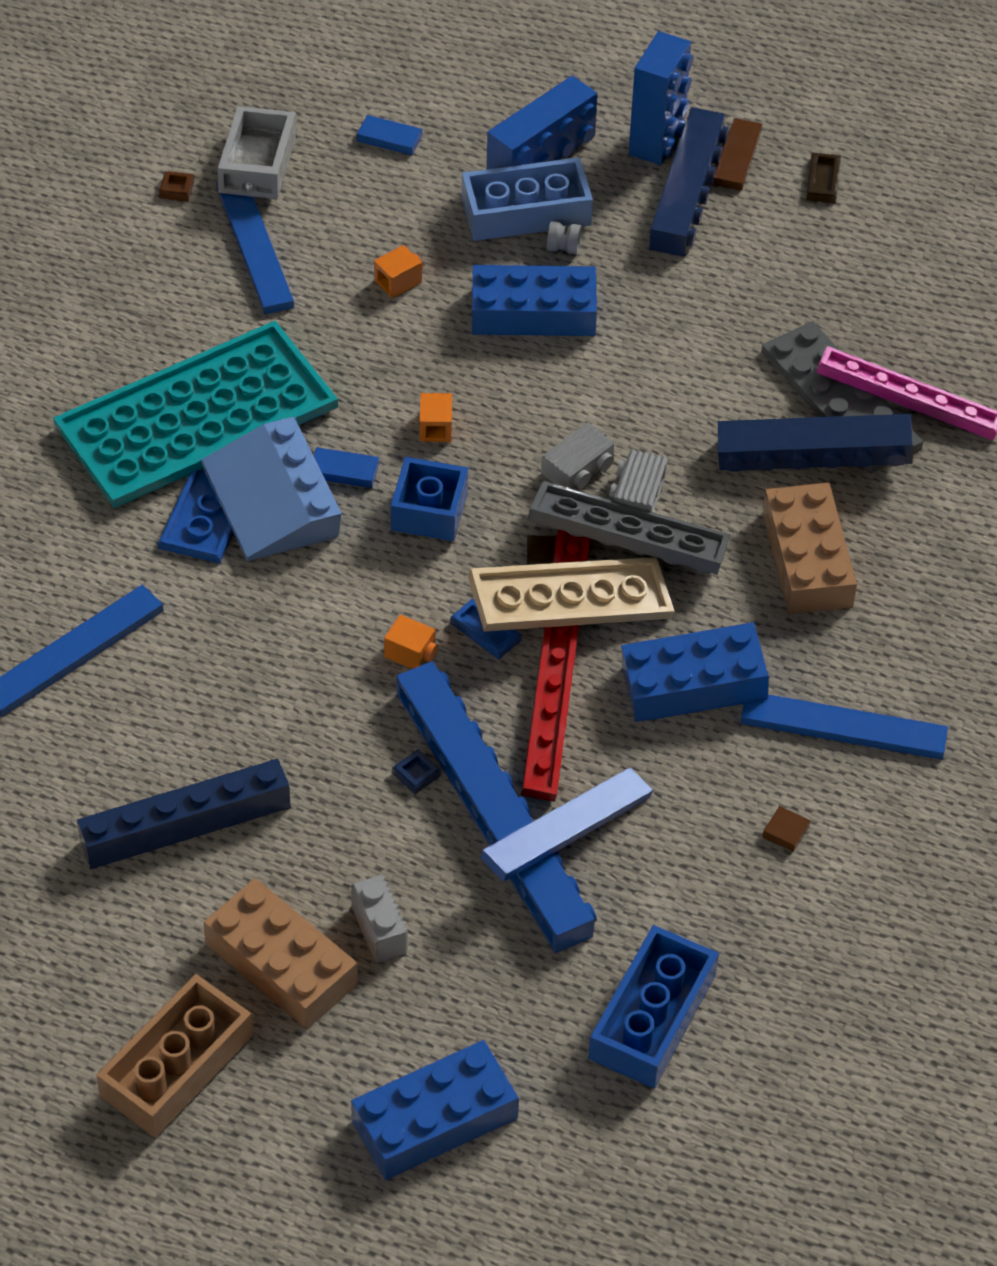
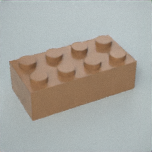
M830 483L766 489L762 513L788 614L853 608L857 582Z
M256 878L203 922L206 945L306 1030L358 985L357 962Z
M195 974L96 1074L100 1097L156 1138L253 1037L252 1013Z

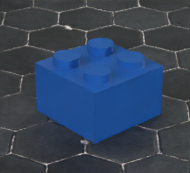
M405 457L390 506L391 531L455 542L468 495L469 467Z

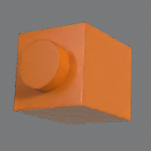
M402 245L374 260V281L393 299L422 283L423 263L417 254L412 253L405 245Z
M452 393L420 394V442H452Z
M401 614L384 637V657L411 669L433 661L438 652L436 629Z

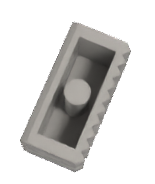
M588 422L542 456L541 473L556 485L573 490L577 488L582 489L589 483L591 477L599 471L605 472L611 467L614 461V442L609 440L608 436L605 437L604 433H600L599 429L596 430Z
M634 449L630 450L627 461L620 460L617 471V478L620 481L619 484H612L609 500L654 512L666 477L667 458L665 456H655L652 453H642L640 450L637 452Z
M379 875L351 885V907L375 963L406 954L408 951V928L405 927L403 917L400 916L398 905L395 904L393 894L390 893L388 882H385V876Z

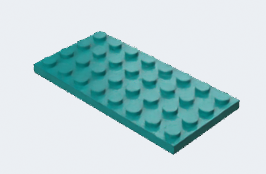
M276 320L55 416L53 421L55 428L115 509L186 477L192 471L203 469L201 459L263 424L295 417L298 425H301L339 406L336 395Z

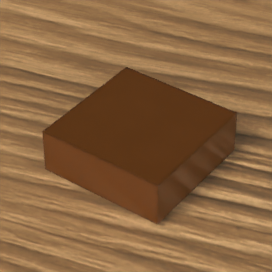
M165 171L159 189V198L189 202L195 182L194 174Z
M779 806L764 829L763 838L794 852L807 832L810 820Z

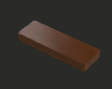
M734 118L714 176L713 185L743 190L762 132L763 123Z

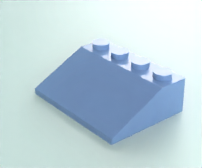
M295 417L263 424L201 459L203 469L246 561L316 544L339 536L342 513Z

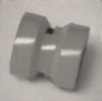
M551 221L547 237V251L557 252L560 249L565 250L568 254L577 255L582 226L577 224L563 226L561 222Z

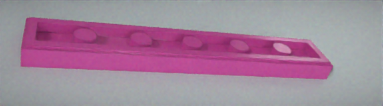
M826 347L816 373L994 441L997 434L996 410L837 349Z

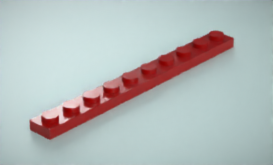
M557 529L553 563L587 561L590 538L575 537L567 531ZM579 625L544 627L521 789L522 796L555 802L557 797Z

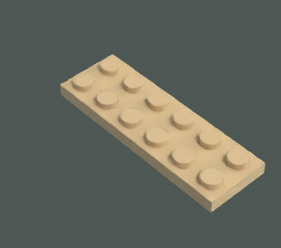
M657 557L471 568L468 574L484 632L671 619L674 613Z

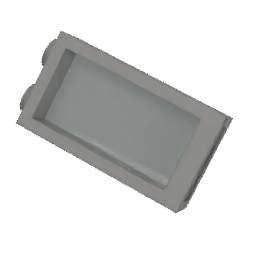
M237 106L218 166V193L278 199L296 138V112Z

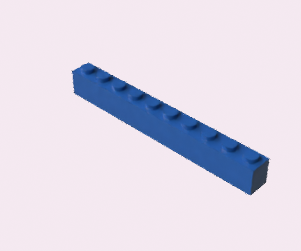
M431 661L396 675L398 698L488 845L496 843L533 822L526 800L523 797L517 796L509 773L507 771L502 772L498 766V759L494 749L491 746L485 745L477 722L470 721L462 698L460 696L455 697L451 691V684L447 674L444 671L440 672L435 663ZM558 851L509 878L555 954L593 938L594 923L597 922L595 911L590 903H584L575 878L567 876Z

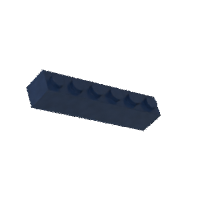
M691 107L651 226L650 250L685 256L687 247H693L697 231L694 225L700 226L703 215V208L700 206L701 204H707L710 187H707V184L713 185L716 167L713 165L714 163L719 164L723 147L720 146V143L726 144L729 127L724 126L725 113Z
M911 414L718 421L719 470L738 472L741 470L759 469L764 471L787 468L800 470L814 467L836 468L842 466L868 467L871 465L900 466L903 464H913Z
M277 758L77 819L80 843L91 870L291 808L290 786Z

